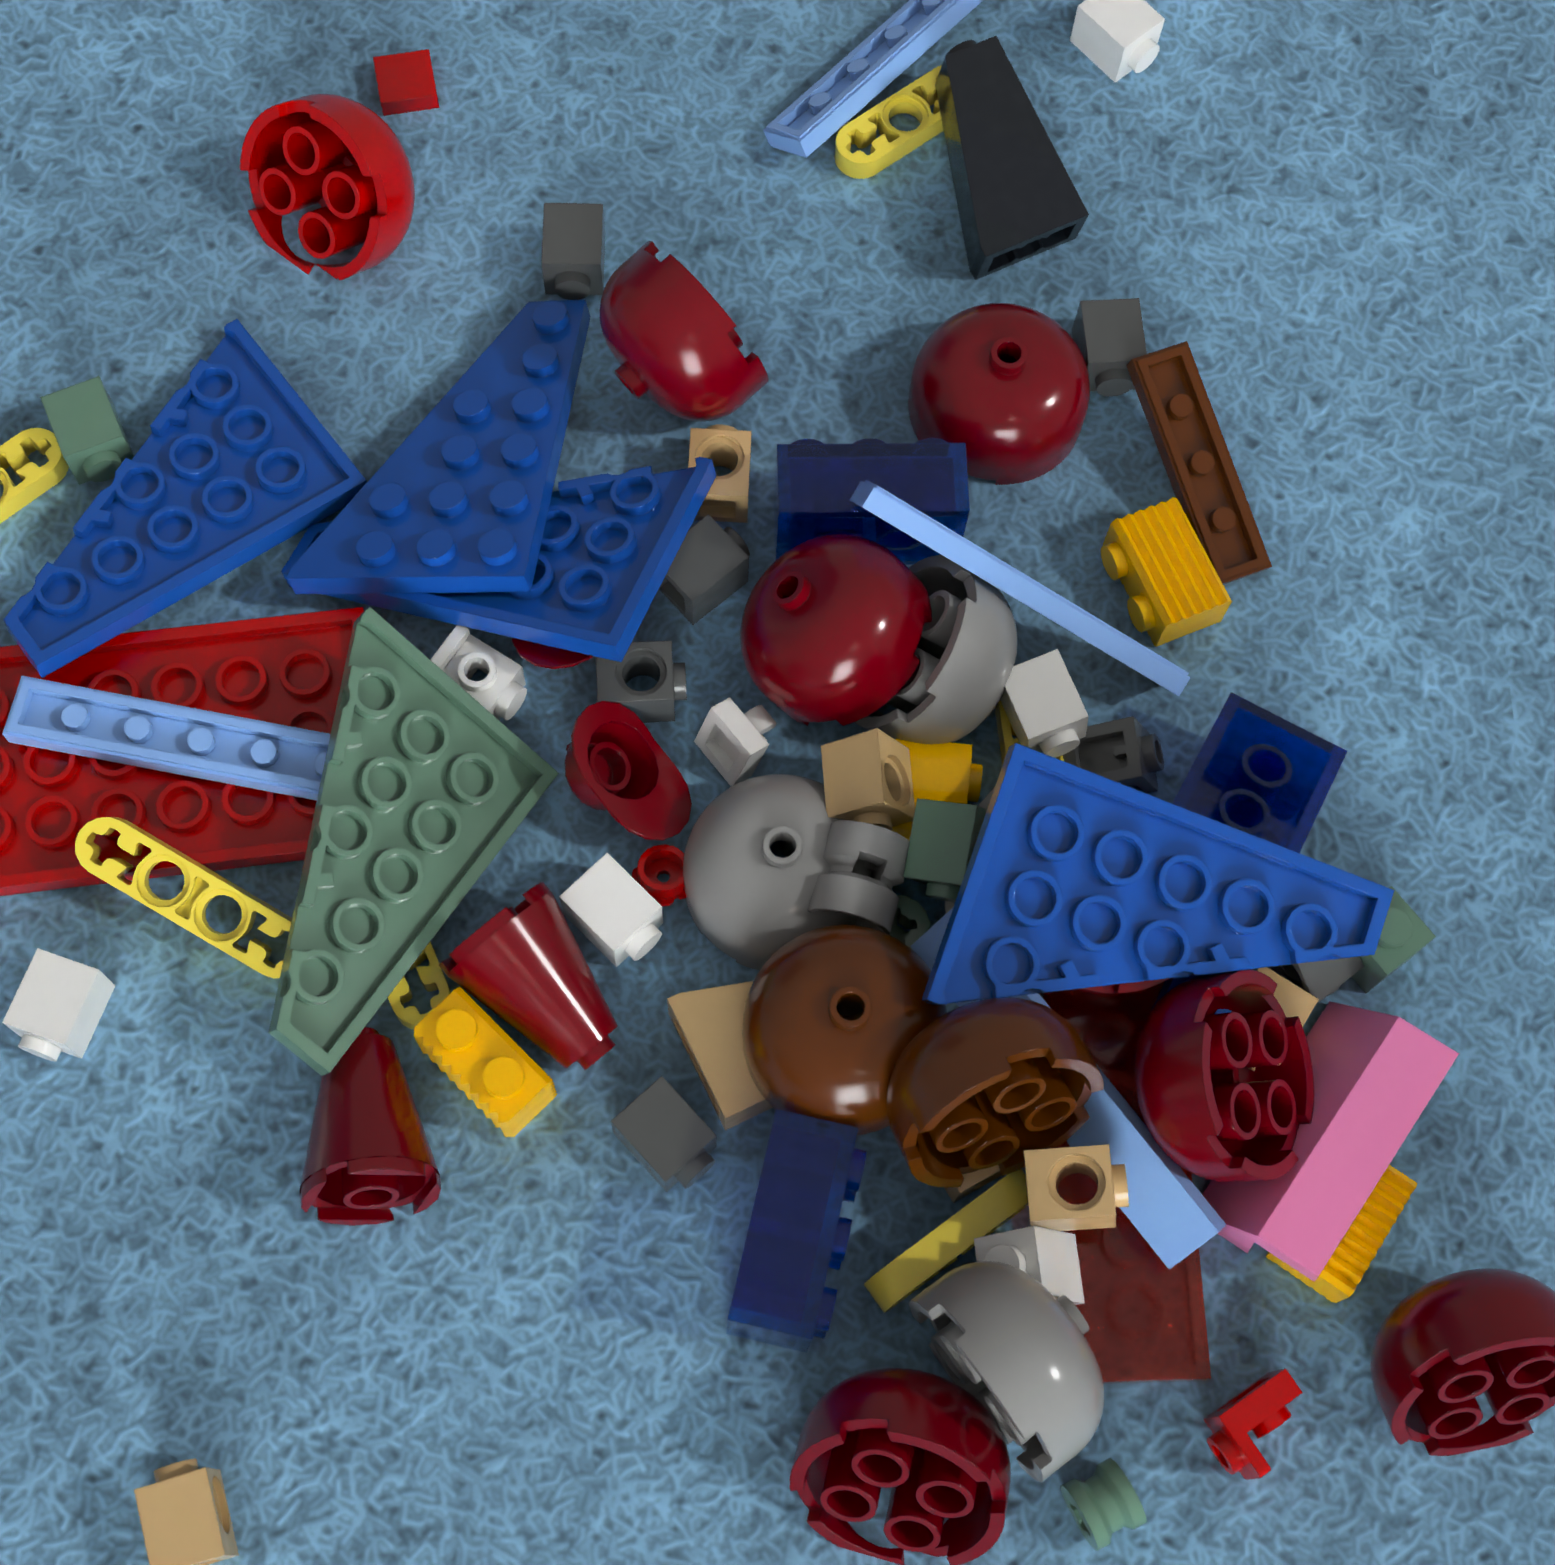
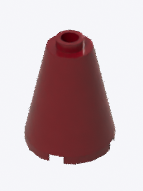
M540 882L522 894L525 900L515 908H507L506 906L449 954L450 957L443 960L439 966L449 978L564 1068H568L577 1061L586 1070L616 1045L608 1034L618 1025L552 891L549 890L544 882Z
M364 1027L332 1071L321 1076L300 1185L301 1209L305 1213H307L311 1205L317 1207L318 1220L330 1224L354 1226L394 1221L393 1213L389 1208L404 1206L413 1202V1213L416 1214L427 1209L438 1200L441 1191L440 1174L395 1045L390 1038L379 1034L376 1029Z

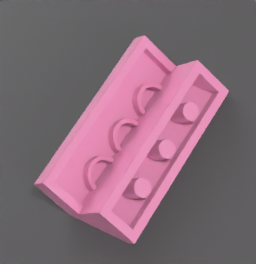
M1330 1001L1306 1036L1313 1068L1314 1108L1311 1124L1299 1125L1292 1148L1299 1160L1288 1173L1280 1178L1237 1182L1211 1180L1202 1194L1227 1224L1217 1234L1247 1254L1253 1244L1256 1243L1314 1282L1319 1277L1459 1055L1453 1049L1399 1016Z

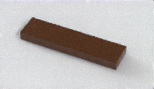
M1185 341L1132 359L1126 366L1174 494L1221 582L1224 585L1272 567L1188 342Z

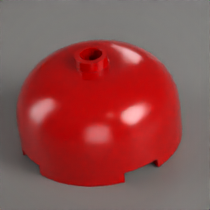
M312 94L266 109L250 126L242 146L240 170L248 171L250 189L256 206L248 210L266 245L309 275L315 263L299 258L290 250L282 232V216L319 203L321 208L305 213L298 223L299 239L304 249L311 256L325 259L364 243L360 252L351 262L330 265L316 264L335 279L340 281L368 270L383 262L396 250L411 223L415 202L414 179L404 148L395 133L381 117L363 104L352 99L332 94Z

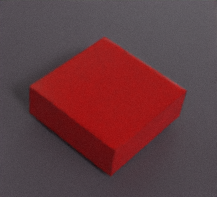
M429 49L373 57L383 116L439 108Z

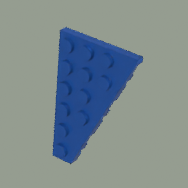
M586 300L531 301L523 307L290 568L287 580L295 594L531 592L591 318Z
M238 319L226 324L224 327L225 337L206 361L202 359L198 361L190 372L188 383L174 393L150 425L152 433L132 460L124 459L115 471L112 484L99 492L74 525L73 531L75 535L53 564L47 562L35 577V585L32 590L26 595L21 596L3 619L9 633L41 678L307 529L310 525H314L339 511L367 483L364 476Z
M698 457L695 458L696 467L653 474L652 467L646 466L631 469L619 475L606 473L558 482L559 491L552 492L531 592L322 595L622 662L716 478L713 461L709 458ZM331 522L314 524L308 527L281 571L289 587L291 585L287 580L290 568Z
M1015 743L1008 748L921 1001L932 1005L1375 955L1394 890Z

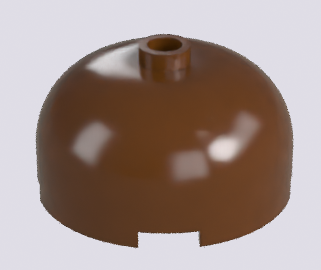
M831 925L817 928L793 938L771 955L756 975L749 990L743 1014L742 1036L744 1056L750 1075L763 1097L784 1117L808 1130L814 1128L831 1133H857V1135H863L890 1126L886 1110V1096L889 1079L897 1059L908 1043L922 1029L947 1013L946 1004L932 1005L921 1001L931 973L929 967L915 951L895 937L873 928L858 925ZM863 1011V1015L860 1018L852 1021L845 1020L840 1016L856 1015Z
M1011 997L991 998L963 1005L942 1015L922 1029L908 1043L897 1059L889 1079L886 1110L891 1131L912 1175L917 1180L930 1186L961 1187L964 1181L962 1174L998 1165L1001 1175L1005 1176L1025 1167L1024 1150L1057 1148L1063 1144L1090 1118L1084 1105L1092 1092L1104 1089V1081L1075 1028L1059 1013L1031 1000Z

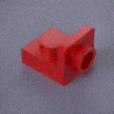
M1286 1368L1268 1372L1203 1419L1213 1433L1207 1438V1443L1216 1459L1231 1475L1239 1471L1245 1480L1260 1479L1271 1471L1269 1464L1247 1433L1252 1430L1256 1438H1261L1292 1416L1285 1405L1303 1392Z

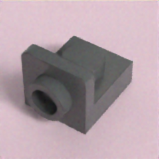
M1134 716L1087 726L1086 737L1079 739L1080 744L1075 749L1064 754V762L1128 787L1137 785L1144 793L1158 791L1156 772L1164 769V757L1158 736L1155 733L1149 734Z

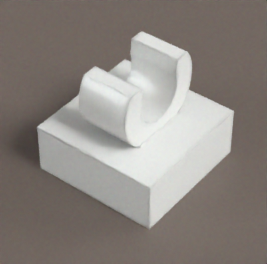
M729 697L710 708L694 742L732 787L752 776L769 746L763 734L775 728L777 722L762 705L755 706L744 714Z

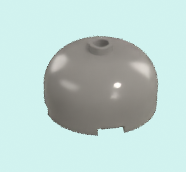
M934 555L922 559L909 567L928 592L932 608V622L924 623L922 635L914 653L920 660L917 668L906 684L887 702L898 709L885 715L876 710L855 722L867 730L878 728L895 740L897 738L920 744L955 742L976 729L989 716L1005 692V684L1013 666H1015L1017 656V628L1014 615L1006 598L999 589L946 557Z
M769 774L747 779L718 795L704 809L691 830L683 860L685 900L688 910L700 933L704 934L722 952L736 959L738 964L760 970L771 955L793 938L821 927L854 925L859 918L833 911H817L814 914L807 912L817 877L830 871L831 866L823 858L831 823L846 821L844 819L828 817L824 784L810 778L790 774ZM783 841L782 849L785 858L777 857L771 852L770 847L773 843ZM857 859L852 873L871 877L872 873L864 868V860Z
M978 1261L952 1269L909 1301L912 1316L919 1324L929 1318L937 1333L931 1337L932 1342L929 1344V1347L953 1383L972 1394L989 1411L998 1424L1007 1445L1014 1441L1021 1446L1024 1452L1016 1457V1460L1020 1467L1038 1482H1043L1075 1457L1090 1442L1103 1414L1104 1383L1097 1359L1084 1337V1334L1090 1330L1088 1323L1068 1297L1062 1295L1056 1299L1040 1282L1019 1268L1001 1262Z

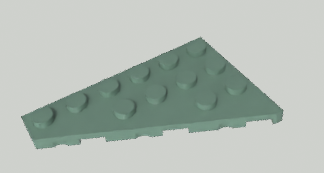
M370 606L353 624L269 1028V1034L321 1076L332 1071L559 774Z

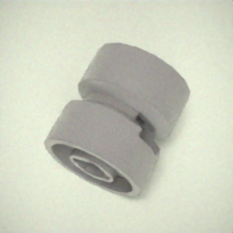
M846 820L831 823L823 858L831 866L830 871L817 877L807 912L814 914L817 911H833L856 916L859 918L854 925L873 928L890 935L899 897L891 889L893 886L904 882L905 877H903L909 840L897 832L865 822ZM857 859L864 860V868L872 873L871 877L852 873Z

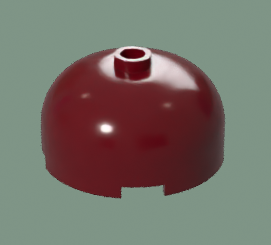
M648 241L618 267L609 278L602 293L599 309L601 329L607 345L621 364L614 373L637 399L646 393L657 405L676 417L697 422L723 418L736 411L768 383L767 372L759 357L753 352L744 358L739 350L743 346V342L734 330L736 324L704 286L671 254L660 262L655 256L659 252L658 248L652 241Z
M989 303L974 306L953 315L943 322L929 336L921 348L914 364L909 389L908 410L911 425L926 452L941 466L954 474L959 471L975 478L996 481L995 485H1010L1033 480L1059 465L1075 446L1089 405V374L1083 355L1076 342L1061 325L1045 314L1032 308L1010 303Z
M848 534L826 535L810 539L785 552L772 563L757 581L748 597L740 627V644L744 664L758 689L795 721L806 726L809 725V722H828L836 720L842 726L856 722L886 704L906 684L917 668L920 660L914 653L919 644L924 623L932 622L930 598L920 579L896 555L873 540Z
M1247 969L1202 975L1175 986L1156 1003L1143 1024L1136 1047L1134 1064L1136 1094L1143 1119L1159 1147L1175 1163L1205 1179L1237 1182L1280 1178L1288 1173L1299 1160L1292 1150L1299 1125L1311 1124L1314 1079L1311 1056L1304 1029L1298 1016H1285L1282 1007L1273 995L1278 984L1269 976L1256 970ZM1217 1009L1232 1010L1229 1013L1214 1014ZM1256 1067L1255 1071H1252L1248 1068Z
M1495 1268L1471 1269L1449 1274L1431 1281L1409 1294L1396 1305L1386 1317L1376 1335L1370 1364L1373 1388L1395 1440L1400 1445L1408 1440L1422 1442L1431 1456H1452L1505 1445L1534 1433L1528 1421L1555 1405V1292L1544 1283L1519 1272ZM1484 1392L1494 1415L1484 1424L1479 1425L1483 1419V1413L1475 1397Z
M908 1368L875 1369L843 1380L831 1388L815 1404L803 1425L790 1475V1491H797L809 1509L806 1522L817 1533L838 1547L904 1565V1550L922 1552L935 1557L947 1556L950 1565H960L986 1553L1002 1534L1010 1491V1457L1004 1436L994 1418L972 1394L962 1387L938 1375ZM881 1487H892L884 1524V1534L892 1544L899 1548L879 1547L857 1534L848 1523L867 1521L876 1514Z

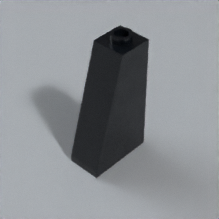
M997 36L976 43L974 40H968L956 45L944 57L935 87L969 270L974 279L977 280L1076 239L1089 214Z

